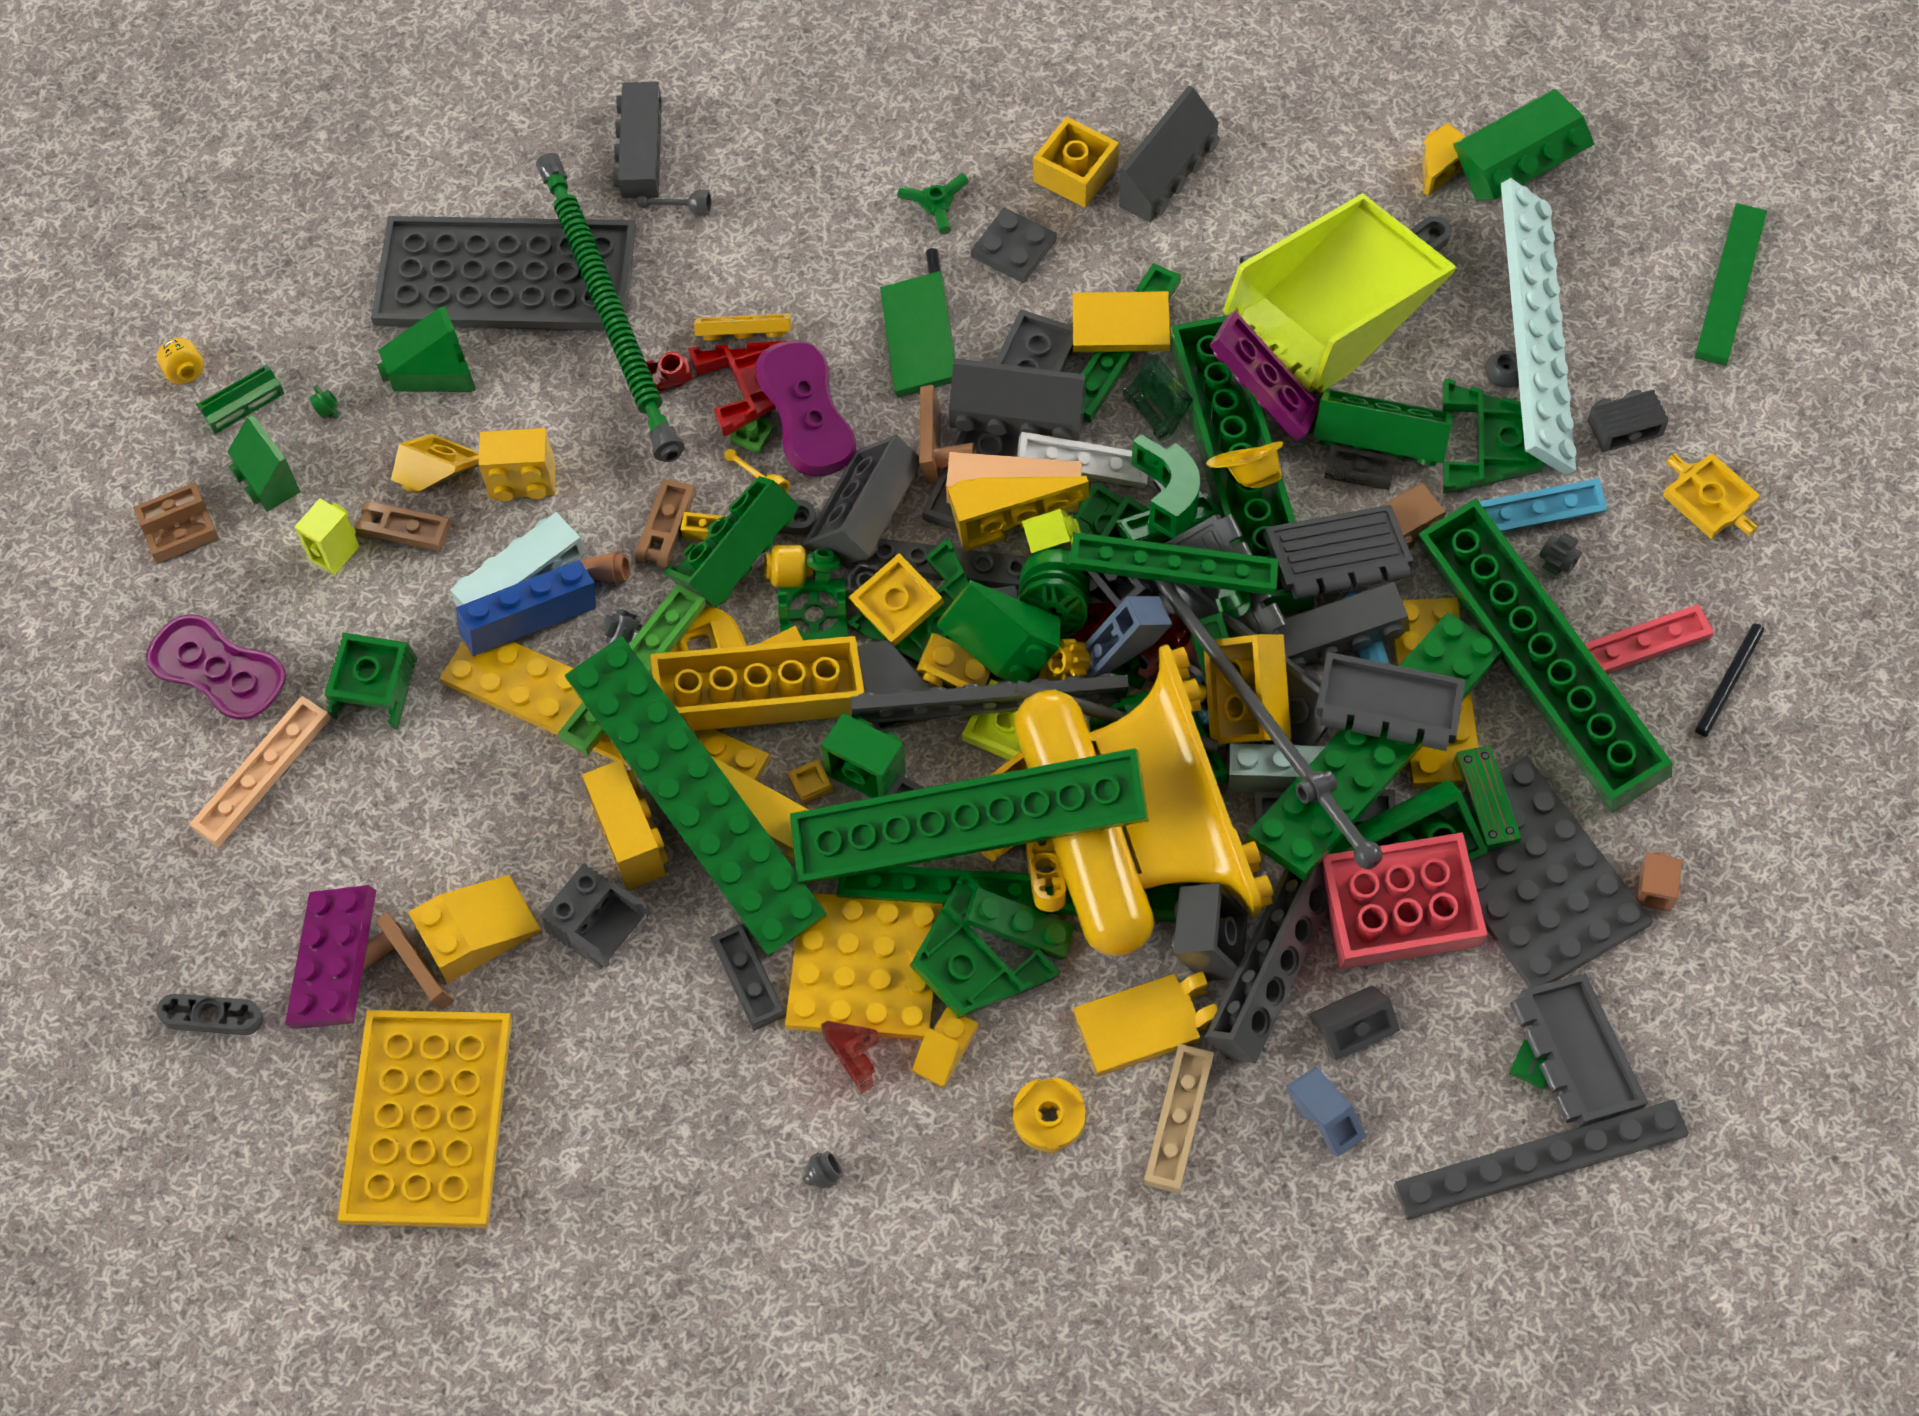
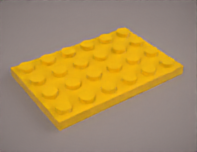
M366 1011L337 1219L341 1225L449 1228L489 1227L512 1025L510 1013Z

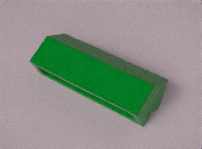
M264 365L197 403L196 406L214 434L285 393L271 368Z

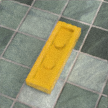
M791 313L696 318L694 322L695 336H703V340L709 341L722 339V335L734 334L736 339L753 338V333H766V337H783L785 332H791L792 328Z

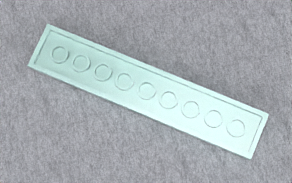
M1510 178L1501 183L1525 451L1562 474L1568 475L1576 471L1575 456L1577 452L1573 441L1572 429L1574 423L1570 411L1571 394L1567 381L1568 366L1565 362V339L1561 322L1563 314L1559 302L1560 287L1557 282V260L1553 243L1555 236L1551 223L1552 209L1546 200L1539 198L1526 186H1522Z

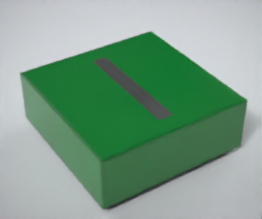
M1524 1039L1509 1074L1543 1090L1546 1080L1539 1065L1548 1059L1536 1060L1528 1041Z

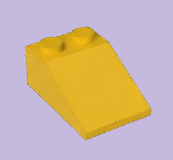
M510 875L440 894L408 912L447 984L542 932Z

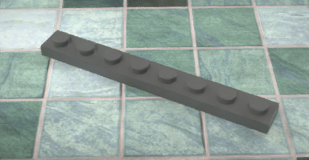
M1105 673L1091 678L1070 676L1064 680L1054 681L1040 678L1029 682L1033 685L1050 690L1055 689L1099 705L1117 703L1118 699L1127 697L1129 689L1127 675H1116L1114 673ZM1003 681L992 686L968 684L954 689L932 687L927 691L917 692L903 689L897 690L892 694L879 695L866 692L851 697L850 715L851 717L859 716L869 723L1014 712L1018 710L1023 701L1028 697L1015 694L1017 684L1011 681Z
M1673 1099L1402 1179L1394 1183V1188L1406 1220H1410L1686 1138L1689 1132Z

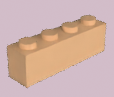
M949 452L946 503H950L947 487L953 486L960 480H973L979 477L1081 476L1082 461ZM1079 503L1063 511L1066 513H1078Z

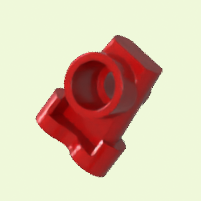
M677 352L663 354L656 363L654 360L646 361L659 394H662L661 390L670 387H680L685 382L693 380L688 358H682Z

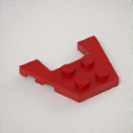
M785 341L747 343V348L729 349L728 345H715V350L700 351V346L688 348L689 357L697 375L730 367L744 400L714 408L715 418L723 437L730 435L776 408L759 386L756 378V363L758 357L765 349Z

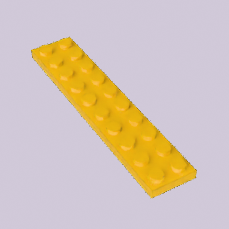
M463 640L439 678L441 684L556 735H558L561 728L582 704V700L564 676L574 668L512 641L473 656ZM714 729L693 731L711 756L756 781L759 780L771 759L769 753ZM605 733L592 751L615 761L622 759L623 764L630 767Z

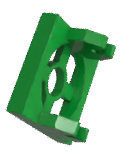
M830 579L829 585L815 584V580L806 581L801 587H779L778 614L780 633L793 627L790 621L802 620L804 624L809 626V633L797 629L803 640L848 637L846 579ZM808 592V603L802 609L789 610L796 597ZM819 592L830 595L836 601L837 607L826 608L819 602ZM810 607H819L824 612L823 617L815 622L807 620L804 614ZM837 618L831 627L820 632V625L826 619Z

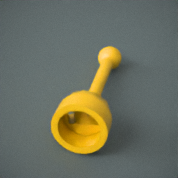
M729 448L724 452V458L727 461H734L756 478L759 476L765 477L739 458L734 449ZM770 474L765 477L774 480L788 493L790 482L784 477L777 474Z

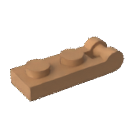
M668 479L662 480L636 549V562L647 564L648 561L657 563L658 567L667 568L671 564L673 552L681 534L680 529L684 512H689L696 493L694 485ZM653 542L662 544L661 549H653Z
M366 501L361 509L363 516L361 520L356 522L354 529L356 531L355 535L361 538H377L441 552L451 527L449 517ZM379 518H381L379 524H378V523H374L375 520H378Z

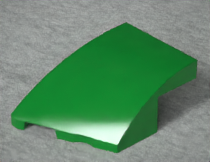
M1095 481L1089 490V498L1081 502L1078 513H1074L1072 517L1077 519L1081 533L1088 534L1092 531V535L1122 538L1117 531V521L1149 511L1150 509L1126 494L1122 498Z

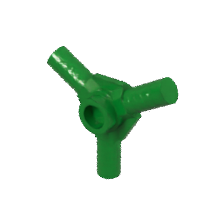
M961 173L943 186L932 185L924 190L900 186L897 196L901 199L918 202L930 215L935 216L939 233L945 235L951 231L947 212H949L954 194L966 186L969 180L965 174Z

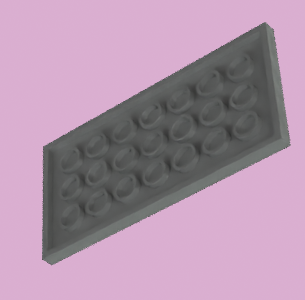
M388 216L371 314L374 326H413L436 309L445 306L453 327L605 330L559 219ZM586 219L626 314L636 235L635 220Z

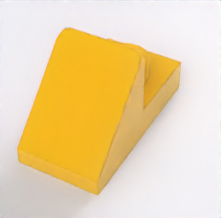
M946 1007L935 1028L927 1029L912 1072L944 1088L976 1033L978 1023L965 1016L958 1018Z

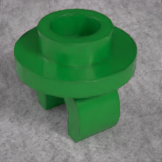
M819 548L807 555V565L815 570V584L829 585L830 571H834L840 566V558L830 549Z
M1222 589L1218 599L1215 600L1219 612H1226L1233 618L1242 617L1247 614L1252 605L1250 592Z

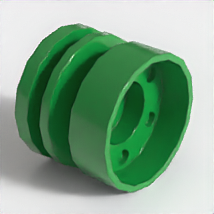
M1044 549L1034 553L1024 562L1020 572L1018 600L1059 616L1060 639H1064L1077 633L1083 628L1087 620L1091 583L1090 574L1087 571L1069 569L1070 551L1064 549Z

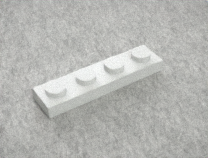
M1021 432L1019 436L1017 457L1082 461L1081 476H1087V479L1143 489L1147 485L1148 475L1131 465V450Z

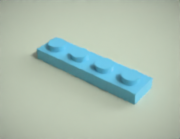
M1600 478L1479 501L1502 533L1600 514L1607 511Z

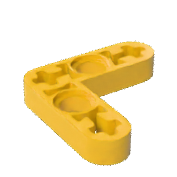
M1052 839L1026 844V857L1036 907L1045 912H1054L1062 909L1066 903V883ZM1050 866L1055 870L1049 873H1042L1037 868ZM1052 886V895L1047 894L1046 887Z

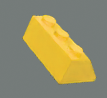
M1256 634L1215 640L1286 736L1291 739L1284 635ZM1204 650L1210 738L1218 740V745L1273 741Z

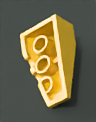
M1087 476L979 477L973 480H960L953 486L947 487L951 510L964 552L1006 538L1004 531L1019 524L1024 529L1023 520L1036 517L1044 512L1049 513L1058 509L1064 510L1089 498Z

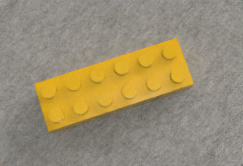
M855 636L650 654V674L692 731L838 718L842 713L851 716V697L864 693Z

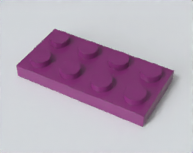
M1235 310L1225 318L1209 346L1213 350L1215 357L1220 362L1225 363L1235 374L1236 380L1242 386L1247 387L1256 397L1259 406L1276 419L1280 429L1297 442L1306 436L1320 404Z
M364 885L309 892L285 1024L290 1028L300 1029L354 1023L377 891L371 886Z

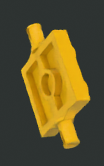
M1673 453L1667 459L1666 464L1677 472L1679 476L1675 482L1665 489L1663 497L1710 539L1726 527L1736 525L1748 537H1751L1758 530L1759 526L1755 525L1744 514L1758 502L1761 495L1713 453H1710L1700 462L1691 465L1684 462L1676 453Z

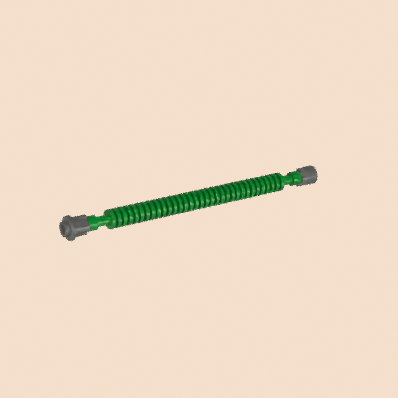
M555 153L544 154L536 161V167L543 183L548 185L551 194L557 198L553 204L554 210L592 297L602 325L605 328L638 411L647 414L649 418L647 423L650 429L649 437L654 447L652 450L654 458L658 461L673 462L684 451V442L681 438H678L674 427L669 426L666 416L660 413L659 408L663 403L609 273L606 270L578 200L574 195L567 192V175L562 162Z

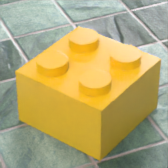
M1066 116L1033 157V182L1086 208L1118 167L1119 142Z
M546 428L480 432L479 468L490 499L498 501H510L513 498L520 497L543 499L546 496L555 495L556 462Z

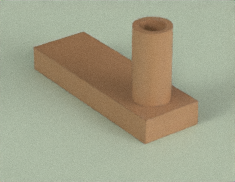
M933 385L920 387L919 464L927 483L937 482L940 476V468L948 467L949 452L977 453L974 443L940 448L941 404Z
M388 912L375 920L383 932L367 943L362 973L396 949L433 1003L441 1009L453 1003V998L402 925Z

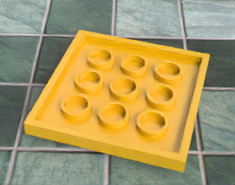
M812 893L827 913V916L796 938L785 1028L790 1030L923 1040L927 1029L931 1028L934 992L910 967V964L943 908V904L842 898L833 894Z

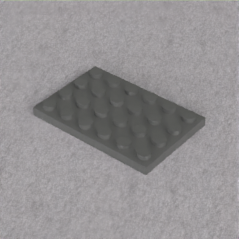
M1525 756L1499 771L1522 838L1520 844L1488 850L1487 853L1471 860L1470 864L1486 930L1526 985L1532 988L1558 981L1650 927L1653 920L1528 756ZM1465 790V791L1462 792V795H1463V797H1464V799H1465V802H1466V804H1467V806H1468V808H1469V810H1470V813H1471V815H1472V817H1473V819H1474V821H1475V824H1476V826H1477V823H1476V820H1475V817H1474V814H1473V811H1472V808H1471V805H1470V802H1469V799H1468V795H1467V792H1466V790Z

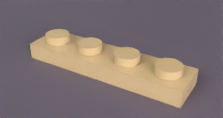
M1178 1044L1143 1185L1180 1194L1214 1052Z

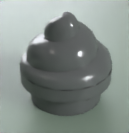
M826 1151L823 1154L817 1152L809 1159V1164L806 1166V1175L803 1177V1182L819 1188H831L836 1185L837 1179L843 1175L836 1157L830 1151Z

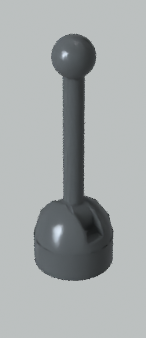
M709 190L694 191L688 199H648L646 196L641 195L637 198L636 203L640 208H645L648 205H687L694 214L710 215L712 199Z

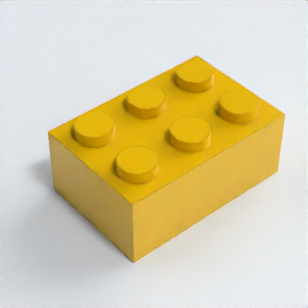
M622 759L582 774L591 804L626 890H631L666 876L663 864L669 862L664 849L665 846L658 828L654 826L650 809L645 798L642 797L639 783L632 769L626 771Z

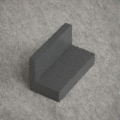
M1374 986L1366 987L1309 1014L1311 1021L1322 1030L1328 1051L1335 1060L1400 1031L1391 1000Z

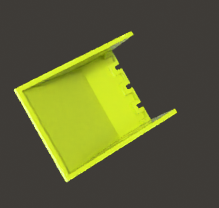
M1362 193L1241 263L1237 268L1223 313L1230 315L1236 310L1290 372H1295L1293 375L1307 391L1312 392L1316 389L1321 393L1348 376L1366 360L1455 272L1456 266Z

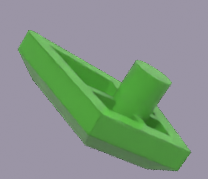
M761 416L731 433L730 441L732 444L760 454L774 430V425Z

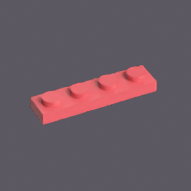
M1697 604L1584 644L1606 674H1610L1711 639L1714 631L1700 605Z

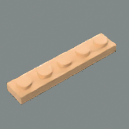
M301 696L189 824L192 830L217 847H220L331 719L328 712Z

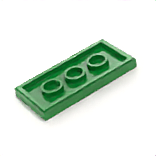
M941 271L880 287L894 392L897 397L920 392V387L933 385L936 388L951 384L953 362L956 357L944 278Z

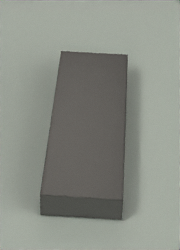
M743 923L710 937L753 1031L786 1017L785 1010Z

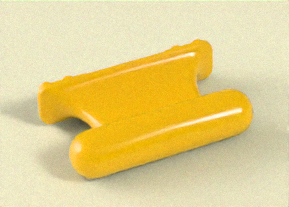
M1168 644L1159 647V672L1149 694L1130 713L1103 728L1090 732L1083 711L1077 701L1072 696L1055 689L1038 691L1026 698L1018 708L1014 718L1015 733L1027 768L1136 748L1139 752L1149 821L1052 839L1083 934L1091 947L1109 956L1129 955L1141 948L1151 937L1154 928V917L1145 889L1183 882L1220 883L1227 891L1238 898L1252 918L1261 915L1262 907L1272 904L1271 896L1273 895V890L1268 876L1263 875L1254 878L1252 874L1260 871L1259 862H1261V857L1255 841L1244 845L1241 844L1237 830L1232 826L1192 716V712L1201 710L1199 699H1202L1195 678L1182 682V680L1190 678L1188 671L1190 663L1184 647L1171 650Z

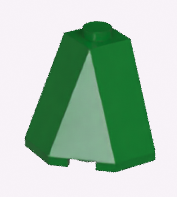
M445 306L436 309L378 349L382 362L376 365L383 382L390 381L393 391L472 392L476 390Z

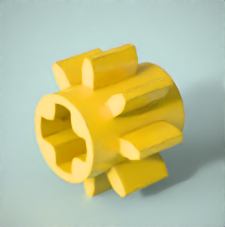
M1062 639L1059 649L1048 660L1049 668L1054 673L1053 676L1062 677L1063 680L1070 676H1086V671L1091 663L1090 654L1085 649L1086 645L1076 644L1075 639Z

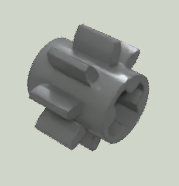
M1567 533L1561 534L1559 538L1551 535L1539 554V557L1546 561L1542 568L1555 576L1562 570L1570 573L1582 554L1575 547L1579 540Z
M619 609L616 614L613 613V616L607 615L601 630L605 631L604 635L607 636L606 643L610 644L620 636H623L627 643L630 644L642 629V624H640L641 617L624 609Z

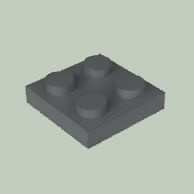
M1003 207L971 249V257L1025 283L1056 242L1057 233Z

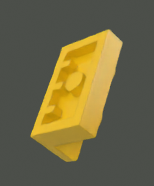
M936 633L931 634L915 670L924 675L923 681L936 687H941L942 684H945L953 689L961 688L968 684L985 686L991 673L989 669L959 644Z

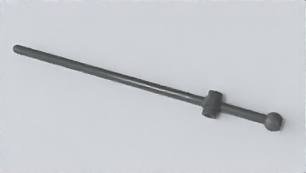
M1152 580L1300 776L1302 782L1298 783L1295 788L1300 801L1304 804L1309 802H1319L1355 849L1354 860L1359 867L1372 869L1377 866L1382 860V850L1376 843L1364 839L1331 795V792L1335 791L1338 787L1333 773L1328 770L1322 773L1320 771L1314 772L1171 582Z

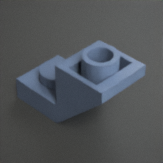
M1313 1067L1286 1086L1300 1116L1317 1124L1331 1154L1339 1157L1367 1137L1352 1105L1319 1068Z

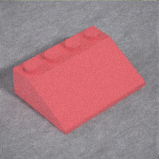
M1463 832L1379 846L1382 850V860L1372 869H1363L1356 864L1354 850L1329 854L1322 860L1331 931L1340 970L1480 947L1487 937V930Z

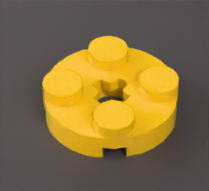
M1051 1077V1080L1044 1079L1039 1081V1079L1030 1081L1022 1087L1015 1097L1013 1125L1020 1139L1036 1150L1048 1153L1059 1152L1061 1149L1071 1146L1080 1137L1085 1127L1086 1109L1082 1095L1075 1086L1064 1079ZM1054 1107L1057 1109V1120L1054 1122L1042 1120L1043 1115L1040 1112L1042 1108L1050 1110Z

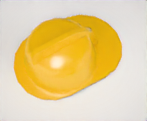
M1278 441L1261 447L1219 454L1210 458L1206 462V466L1210 468L1228 467L1236 481L1243 486L1260 488L1277 482L1282 478L1277 450L1284 443Z

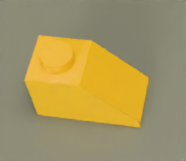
M1448 122L1438 130H1432L1424 140L1425 146L1422 157L1424 193L1427 196L1431 195L1463 169L1453 143L1466 136Z

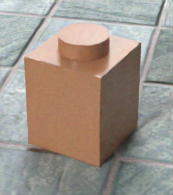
M1664 852L1646 853L1640 866L1636 899L1642 906L1666 911L1672 910L1678 899L1682 859L1673 858L1670 854Z

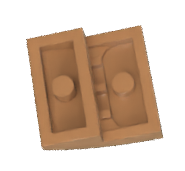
M196 482L133 507L156 564L219 539Z

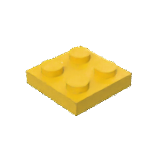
M900 553L849 596L850 601L894 647L945 603L935 589Z

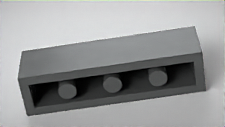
M659 81L622 83V95L616 97L617 113L621 114V119L615 121L616 137L620 138V144L614 145L615 162L619 163V168L613 169L614 186L620 187L622 199L638 198L641 195L647 198L659 197L662 97Z
M1394 581L1285 619L1287 624L1278 629L1279 634L1284 635L1285 656L1300 668L1305 669L1307 665L1319 661L1325 662L1327 652L1343 654L1351 650L1362 651L1370 647L1372 643L1384 639L1394 640L1401 637L1405 632L1410 631L1408 614Z

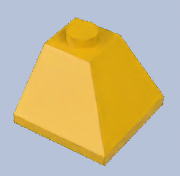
M430 433L399 443L391 480L402 484V488L406 491L420 493L422 490L440 484L479 465V452Z

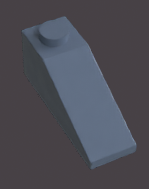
M1127 596L1085 643V649L1090 654L1091 663L1086 671L1087 675L1083 676V678L1098 677L1102 674L1110 673L1159 640L1172 625L1159 596Z

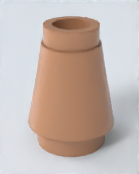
M617 551L580 559L594 581L619 585L621 581L629 579L630 562L626 554L621 555Z

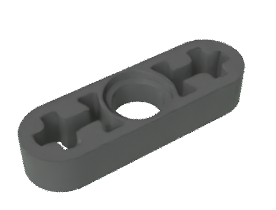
M169 994L160 1000L156 1009L157 1016L164 1026L173 1030L251 1035L261 1027L263 1022V1015L258 1006L253 1001L246 999ZM178 1005L182 1011L192 1012V1021L187 1013H176L172 1019L167 1011L174 1010L175 1006ZM209 1007L219 1008V1016L215 1021L211 1023L201 1021V1014L205 1009ZM229 1008L232 1016H244L245 1011L248 1010L252 1019H246L245 1023L241 1024L237 1018L228 1017L227 1009Z

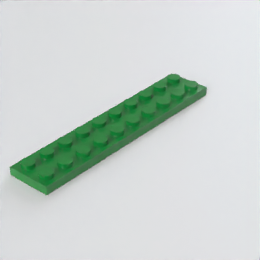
M1447 612L1399 666L1465 679L1463 701L1502 657V650L1495 641ZM1347 722L1345 730H1340L1309 766L1314 772L1320 771L1322 773L1328 770L1333 773L1338 787L1335 791L1331 792V795L1352 823L1355 824L1422 748L1423 737L1417 736L1414 745L1386 739L1388 730L1381 729L1380 737L1351 732L1353 723ZM1298 776L1250 829L1245 841L1248 843L1255 841L1258 850L1304 881L1344 835L1319 802L1304 804L1300 801L1295 789L1296 785L1302 782V779Z
M620 636L564 675L768 957L775 954L827 916V913L805 883L797 882V873L623 636Z
M1136 748L790 813L797 882H804L805 884L1149 821L1139 752Z

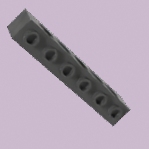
M1322 861L1304 881L1285 868L1271 897L1272 904L1267 906L1205 1035L1229 1060L1257 1062L1328 910Z

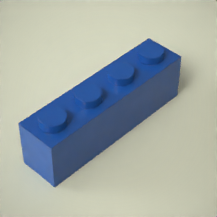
M580 560L569 563L456 607L459 634L471 654L476 656L595 609V582Z

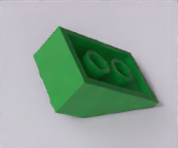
M972 580L967 583L937 621L939 629L993 674L1016 684L1018 680L1029 683L1060 647L1059 616Z

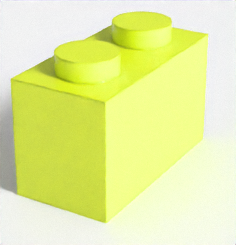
M319 498L294 528L309 560L336 575L360 546L355 536L356 531L350 525L347 518L349 516L347 511L337 503H332L331 505Z
M1061 509L1022 521L1032 554L1044 549H1064L1069 551L1071 550L1073 532L1081 533L1077 519H1073L1072 515H1068Z

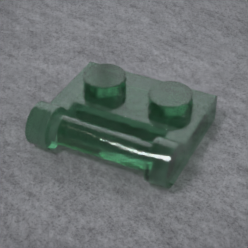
M1158 354L1146 357L1132 384L1127 386L1122 393L1127 402H1132L1154 430L1153 435L1159 442L1174 434L1193 401V398ZM1144 392L1148 395V397L1156 405L1159 411L1163 414V416L1165 417L1164 420L1161 419V417L1157 414L1154 408L1143 396Z

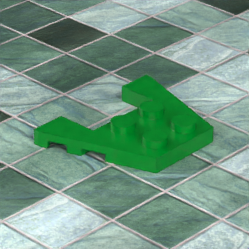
M1444 379L1442 385V410L1477 413V463L1444 461L1443 494L1542 472L1544 462L1525 451L1521 402L1502 397L1500 400L1483 394L1481 389L1471 387L1469 390L1455 385L1456 381Z
M948 538L925 556L927 563L945 581L944 584L935 590L945 603L895 646L903 657L916 664H919L932 633L955 642L937 627V621L967 585L968 581L953 545ZM861 612L848 621L853 630L872 640H887Z
M966 871L961 874L910 964V967L958 1018L1050 982L1061 973L1040 949L1034 952L1014 971H1011L969 925L964 923L963 917L967 913L973 890L977 887L982 888Z

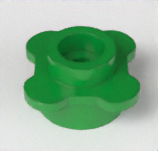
M315 385L313 388L316 393L309 397L313 408L323 419L331 414L337 419L339 414L335 408L339 406L336 397L330 390L327 389L323 392L318 385Z

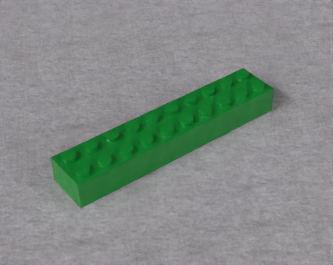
M1227 316L1171 325L1170 352L1212 500L1221 511V518L1233 515L1243 535L1241 538L1233 541L1235 546L1246 542L1253 556L1271 558L1263 537L1265 528L1296 522L1283 477L1272 484L1260 488H1250L1237 482L1228 467L1210 468L1206 466V462L1210 458L1219 454L1261 447L1272 443L1263 410L1259 406L1256 397L1247 387L1242 386L1236 380L1235 374L1225 363L1220 362L1215 357L1213 350L1209 346ZM1277 574V590L1274 596L1265 601L1264 604L1267 607L1277 603L1283 615L1312 609L1314 596L1294 599L1291 590L1284 592Z
M1476 498L1418 533L1421 550L1455 597H1457L1481 633L1495 641L1502 650V657L1500 658L1612 813L1672 777V761Z

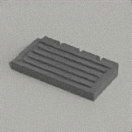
M1391 505L1266 527L1263 532L1271 558L1278 559L1277 574L1284 592L1291 590L1294 599L1318 595V585L1322 593L1326 594L1350 589L1351 581L1355 588L1382 583V574L1386 582L1410 578L1411 576L1410 567L1414 560Z
M1220 514L1214 515L1164 543L1252 555L1246 542L1236 546L1233 542L1243 535L1232 514L1221 518ZM1193 585L1215 603L1222 590ZM1250 593L1252 597L1250 610L1244 616L1236 619L1256 634L1280 635L1278 629L1287 623L1277 603L1267 607L1264 604L1273 595Z
M1327 652L1315 716L1321 717L1320 726L1345 730L1346 722L1353 723L1351 732L1380 737L1381 729L1388 730L1386 739L1415 745L1416 737L1418 736L1423 737L1421 746L1446 751L1448 743L1454 744L1456 740L1465 679Z
M1586 973L1522 990L1518 995V999L1510 1003L1520 1026L1532 1025V1028L1526 1030L1524 1035L1536 1060L1548 1059L1541 1063L1539 1067L1551 1092L1563 1091V1094L1558 1095L1555 1101L1566 1123L1577 1121L1579 1127L1643 1109L1648 1104Z

